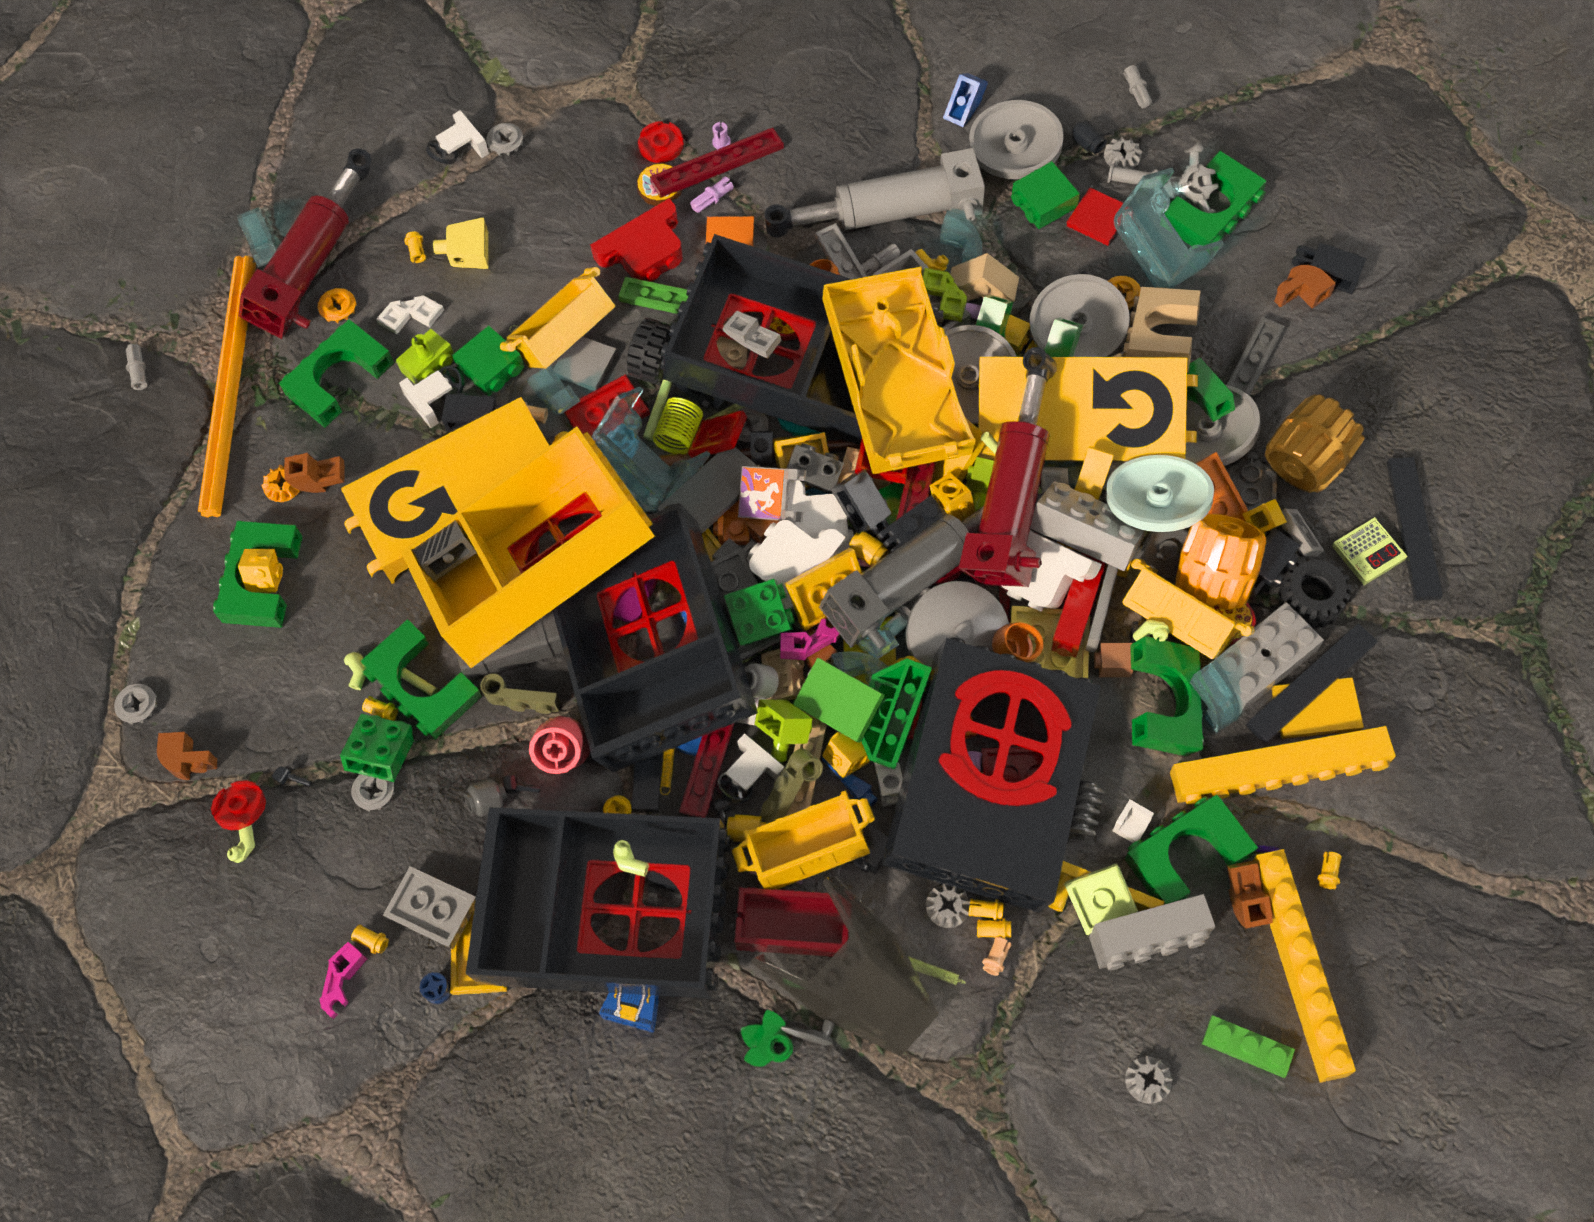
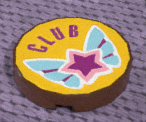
M665 163L652 164L640 172L637 178V190L640 197L646 203L657 206L669 198L672 201L681 195L682 190L660 198L650 182V176L672 168V165Z

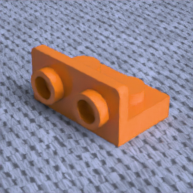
M739 500L718 521L713 523V535L718 537L721 545L729 538L737 545H747L750 542V535L745 523L750 518L738 517Z

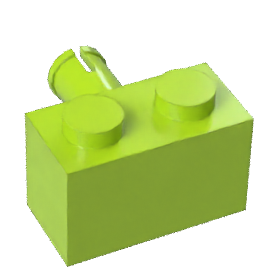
M432 329L428 330L424 335H415L417 341L412 338V346L396 359L401 373L415 384L439 371L441 368L449 366L453 361L452 355L454 352L451 345Z
M976 457L975 465L969 466L966 477V487L971 491L975 511L984 506L994 462L993 460Z
M759 699L758 714H756L754 725L774 739L770 755L778 762H785L787 760L789 744H808L809 734L812 731V718L787 699Z

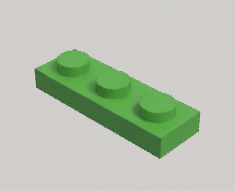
M625 277L618 296L619 301L676 314H678L681 302H686L688 298L686 295L687 289Z
M1213 1015L1210 1017L1201 1043L1283 1078L1287 1076L1295 1051L1294 1048Z

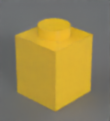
M1276 499L1243 513L1246 522L1259 528L1262 533L1287 522Z

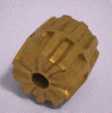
M1314 394L1306 398L1281 423L1266 446L1265 457L1271 468L1287 483L1304 492L1311 493L1315 491L1318 493L1324 490L1349 464L1364 441L1365 437L1362 435L1364 427L1362 424L1356 423L1353 419L1354 413L1350 409L1343 410L1340 407V402L1333 398L1325 399L1320 394Z

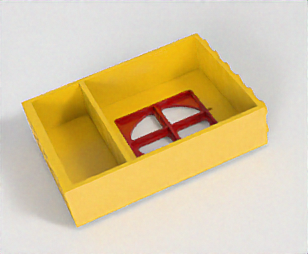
M575 427L403 550L401 554L441 636L466 664L472 668L652 539L654 534L649 527L653 523L589 433L582 434L579 428ZM582 513L595 514L566 536L563 535L558 527L562 520L573 515ZM456 520L468 535L477 553L434 582L421 567L413 549ZM550 531L556 543L526 564L534 544L545 532Z

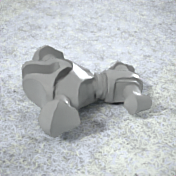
M1197 142L1193 147L1184 150L1185 153H1189V165H1186L1184 174H1182L1178 182H1171L1170 180L1168 183L1162 184L1161 174L1163 171L1157 169L1147 175V178L1151 177L1153 183L1151 196L1157 203L1158 210L1154 211L1156 215H1162L1167 207L1165 198L1170 197L1172 199L1179 194L1189 198L1190 201H1193V204L1197 203L1200 211L1206 213L1217 212L1214 209H1210L1206 200L1211 192L1219 188L1218 184L1212 185L1211 175L1216 174L1214 169L1204 167L1203 164H1199V153L1204 150L1200 143Z

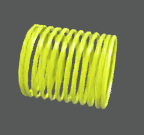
M676 397L668 399L652 436L653 442L669 453H688L703 417L702 410L687 399ZM675 402V403L684 404V405H686V406L692 408L694 411H696L697 414H696L695 412H693L691 409H689V408H687V407H685V406H682V405H679V404H669V403ZM670 406H678V407L684 408V409L690 411L692 414H694V415L696 416V418H695L693 415H691L689 412H687V411H685V410H683V409H679V408H676V407H670ZM674 410H678V411L684 412V413L688 414L690 417H688V416H686V415H684V414H682V413H680V412L674 411ZM658 435H660L662 438H664L665 440H667V441H669V442H672V443H675V444H679V445H685V446H677V445L670 444V443L664 441L663 439H661ZM663 435H666L667 437L672 438L674 440L681 441L682 443L670 440ZM656 437H657L660 441H662L663 443H665V444H667V445H669V446L676 447V448H686V447H687V449H684V450H683V449L670 448V447H668V446L662 444L661 442H659V441L656 439Z

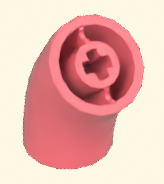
M556 716L549 718L539 725L530 741L529 754L531 760L539 769L547 773L560 774L568 772L584 763L590 754V748L584 727L580 722L571 717Z

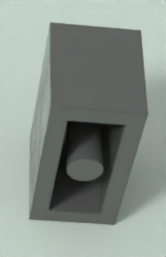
M456 520L413 549L421 567L434 582L477 553L468 535Z

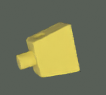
M484 218L448 225L446 227V239L433 241L434 253L447 254L451 266L488 269V229Z

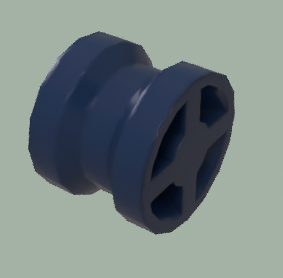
M428 973L420 982V993L432 1004H442L451 996V984L440 973Z

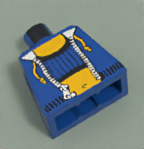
M609 993L599 1014L605 1020L654 1033L659 996Z

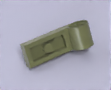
M498 674L486 675L481 681V690L487 701L493 705L507 706L511 710L523 712L525 709H532L542 714H550L551 711L559 712L561 702L557 693L508 689L503 678ZM500 686L497 692L489 693L492 687Z
M806 749L796 750L791 755L780 776L776 778L774 788L768 799L764 802L759 816H762V819L767 823L785 817L803 781H814L822 774L823 765L821 761Z

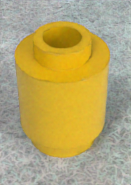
M865 531L860 534L856 533L849 543V546L855 550L857 558L870 566L883 559L889 553V550L885 548L881 541Z
M736 814L735 817H728V835H731V839L734 842H743L745 838L742 830H752L767 824V822H762V816Z

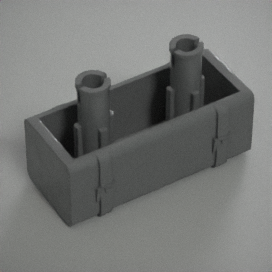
M551 610L472 668L457 653L456 655L462 673L472 682L482 679L489 674L501 673L544 658H552L554 655L563 653V648L553 611Z

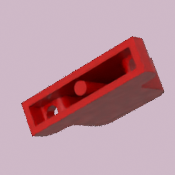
M669 198L590 244L594 260L603 268L620 263L632 278L648 282L656 280L669 269L676 268L683 260L681 242L672 231L678 225L676 206Z

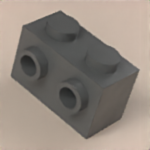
M808 444L796 445L786 469L806 470V481H800L801 483L804 482L809 487L832 494L831 489L836 486L844 465L843 462L839 461L840 457L827 452L825 455L815 452L816 448Z

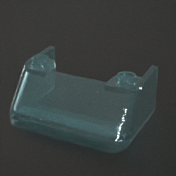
M1173 168L1143 176L1114 217V226L1155 288H1174L1206 267L1224 245L1223 241L1220 240L1204 246L1197 244L1188 249L1166 217L1165 212L1169 208L1170 197L1163 186L1174 173Z
M638 387L616 396L591 438L608 459L635 500L646 511L656 512L658 511L657 508L702 468L710 453L706 451L686 461L679 460L670 468L637 436L642 427V420L632 407L643 392V389Z

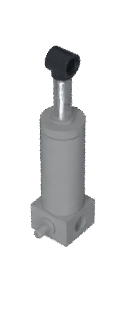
M969 148L941 154L940 166L836 186L837 197H835V201L796 209L773 204L765 210L766 231L770 236L779 238L785 236L789 229H793V226L838 218L839 221L841 220L845 231L948 210L950 221L961 218L973 221L976 215L983 214L984 183L974 149Z

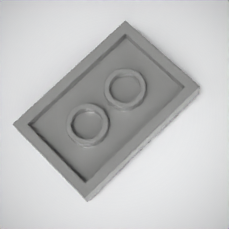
M410 866L383 916L454 949L475 910L476 897Z

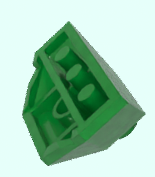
M906 658L872 675L869 686L885 696L861 740L870 761L895 770L924 696L932 667Z

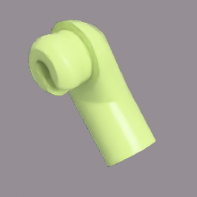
M1147 620L1133 633V638L1138 641L1145 636L1153 635L1154 639L1159 637V641H1165L1168 638L1169 628L1164 622Z
M357 652L347 654L344 659L345 664L349 665L353 671L349 687L361 690L366 678L362 673L365 668L360 662L363 656Z
M252 825L238 830L240 842L237 846H233L228 850L227 856L229 860L236 863L245 861L255 848Z
M618 841L615 844L613 855L619 869L645 877L648 872L649 863L636 860L627 841Z

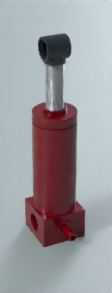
M356 148L349 152L343 173L327 198L317 195L310 197L263 271L257 269L242 291L238 317L280 339H283L293 322L305 329L310 326L311 321L298 314L300 300L349 223L348 215L342 209V206L356 184L365 179L369 174L372 160L366 150Z
M1040 347L1031 348L1024 354L1023 366L1027 370L1025 375L1027 380L1018 421L1005 422L1001 426L978 533H966L959 569L985 585L1029 588L1033 568H1040L1042 565L1041 558L1036 557V552L1027 546L1050 437L1046 429L1037 426V420L1045 383L1054 376L1057 364Z

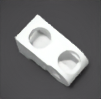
M874 762L882 807L895 805L903 780L900 765L898 763L894 770Z

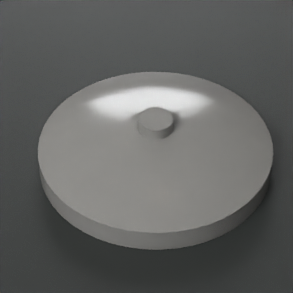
M1010 100L989 107L976 118L970 130L969 144L970 148L974 149L978 165L983 170L1000 178L1021 179L1051 161L1053 163L1056 162L1063 147V129L1058 118L1048 108L1031 101Z
M1075 274L1062 277L1041 291L1031 309V335L1036 347H1040L1043 350L1046 347L1054 319L1059 317L1083 324L1073 357H1112L1122 347L1127 337L1129 310L1126 300L1113 284L1097 276Z
M977 325L958 326L945 331L955 362L951 379L964 416L972 424L978 425L980 357L1017 356L1008 341L997 332Z
M1226 385L1233 393L1235 410L1214 422L1198 404L1186 400V431H1197V443L1186 442L1185 460L1195 464L1212 453L1217 452L1225 466L1237 461L1248 453L1256 443L1261 429L1259 410L1254 400L1242 390Z
M946 582L927 591L912 607L906 625L907 647L911 656H914L929 667L932 666L934 655L946 638H959L964 640L965 644L975 647L985 646L993 652L992 639L994 633L1005 624H1009V621L999 601L986 589L969 582Z

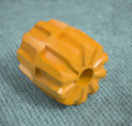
M1207 514L1201 521L1190 527L1181 550L1175 586L1201 600V602L1209 607L1218 605L1221 609L1225 610L1242 608L1247 603L1260 572L1266 545L1265 534L1259 528L1241 519L1221 514Z

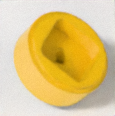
M621 795L609 798L603 806V813L631 814L632 810L629 800Z

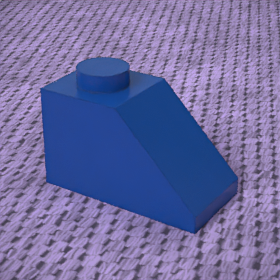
M969 73L959 74L943 119L965 127L979 106L988 82Z

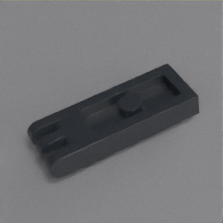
M931 495L882 530L877 537L882 540L889 535L890 538L883 544L888 548L896 543L897 545L890 551L893 552L947 513Z

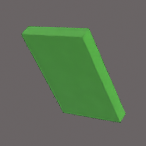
M817 657L793 705L860 743L885 695Z

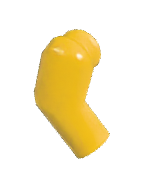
M923 249L915 252L929 269L939 271L947 269L949 260L946 256L939 255L936 259H931Z

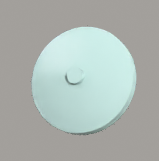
M1149 455L1132 459L1119 466L1111 474L1107 483V503L1114 515L1130 526L1147 531L1169 532L1190 527L1201 521L1209 513L1213 504L1214 486L1209 475L1198 465L1175 456Z

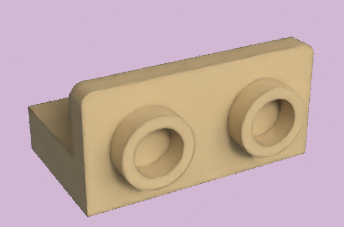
M780 649L761 654L762 664L773 667L779 678L777 691L768 699L796 700L805 682L803 676L804 660L780 659Z

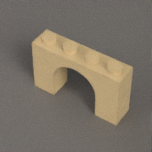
M1141 287L1140 295L1134 298L1133 310L1136 312H1131L1130 326L1133 327L1128 328L1127 342L1129 343L1124 344V351L1126 352L1123 354V357L1187 358L1188 373L1192 337L1160 335L1150 329L1161 324L1197 325L1200 291Z

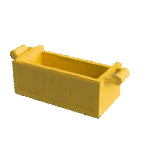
M586 268L583 274L572 279L507 337L506 342L500 344V349L508 352L517 350L528 367L547 369L615 308L614 303L594 278L600 275L599 268Z
M1134 559L1131 562V566L1134 569H1140L1141 572L1122 601L1123 604L1148 620L1164 622L1168 626L1170 634L1209 658L1215 659L1225 652L1239 630L1243 636L1254 634L1255 629L1253 626L1245 625L1241 620H1231L1157 575L1158 570L1147 565L1143 559Z
M845 790L838 797L810 806L789 816L776 819V821L752 830L744 829L742 832L745 840L732 850L738 872L756 871L764 889L777 890L870 854L862 829L868 823L874 821V816L866 798L861 800L849 799ZM856 804L864 821L862 823H859L853 808ZM745 847H748L753 862L751 866H748L743 852Z

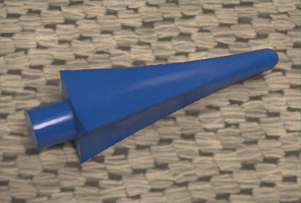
M821 756V760L836 774L855 799L861 800L866 798L870 807L877 802L878 799L873 795L870 784L853 774L843 779L825 758Z

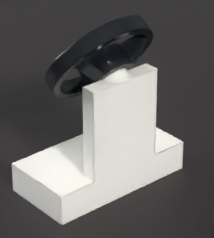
M461 111L453 114L456 124L437 135V140L429 141L426 146L427 154L435 161L443 164L455 163L458 158L456 149L468 142L481 158L489 154L485 139ZM430 146L433 147L436 153L441 155V157L434 154L431 151ZM450 153L454 155L453 159H445Z
M445 366L414 386L408 378L399 384L404 396L427 425L432 428L438 424V420L429 404L440 397L446 399L444 394L454 387L458 388L456 393H462L464 389V376L457 367ZM448 369L456 371L459 377V384L455 383V379L449 375Z
M746 734L737 741L739 750L744 754L727 772L722 773L716 781L718 793L724 799L733 803H745L750 799L753 793L752 784L764 771L776 780L784 768L783 765ZM720 784L727 786L728 790L735 793L737 797L727 794ZM742 789H744L745 791L748 790L749 795L743 797Z

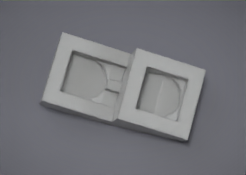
M736 311L723 327V331L735 341L765 358H768L781 342L780 334L759 326L756 318Z

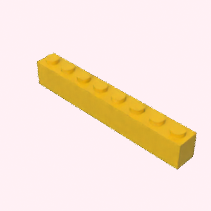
M1383 726L1173 764L1170 776L1177 802H1186V804L1192 805L1205 796L1209 798L1216 794L1220 799H1224L1232 793L1239 792L1240 795H1247L1259 788L1266 787V790H1275L1282 787V784L1293 783L1295 786L1309 782V779L1319 778L1320 781H1325L1342 773H1345L1346 776H1353L1361 773L1362 770L1370 768L1373 771H1380L1388 768L1396 756L1387 728Z
M1284 849L1256 855L1253 861L1255 860L1258 863L1261 887L1270 898L1273 923L1270 924L1319 1081L1322 1083L1348 1077L1356 1069Z

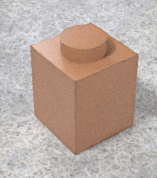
M1132 643L1100 644L1099 651L1094 653V668H1099V677L1132 676L1130 650Z

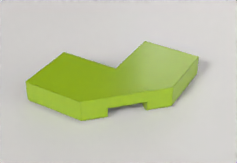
M925 268L922 278L927 294L942 297L939 310H943V319L962 322L967 304L965 293L958 288L949 272Z

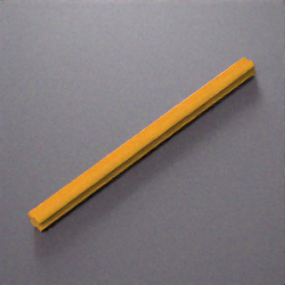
M247 255L244 258L240 256L234 258L198 506V511L201 512V515L208 518L210 516L219 517L222 511L248 321L238 317L240 295L255 273L256 263L253 262L254 258Z

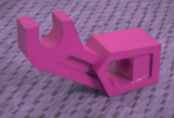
M821 619L816 633L811 636L806 632L781 633L780 659L806 660L807 657L829 644L836 643L841 635L835 627L828 628L826 626V619ZM794 644H805L804 649L794 648Z
M349 942L328 960L329 967L322 997L320 998L321 1008L333 1019L338 1015L333 1011L334 1003L340 1002L345 1007L349 1004L342 989L343 981L350 980L367 960ZM346 959L350 964L341 972L338 966Z

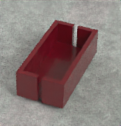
M739 887L737 909L739 918L737 917L734 942L737 950L848 958L851 915L850 894Z

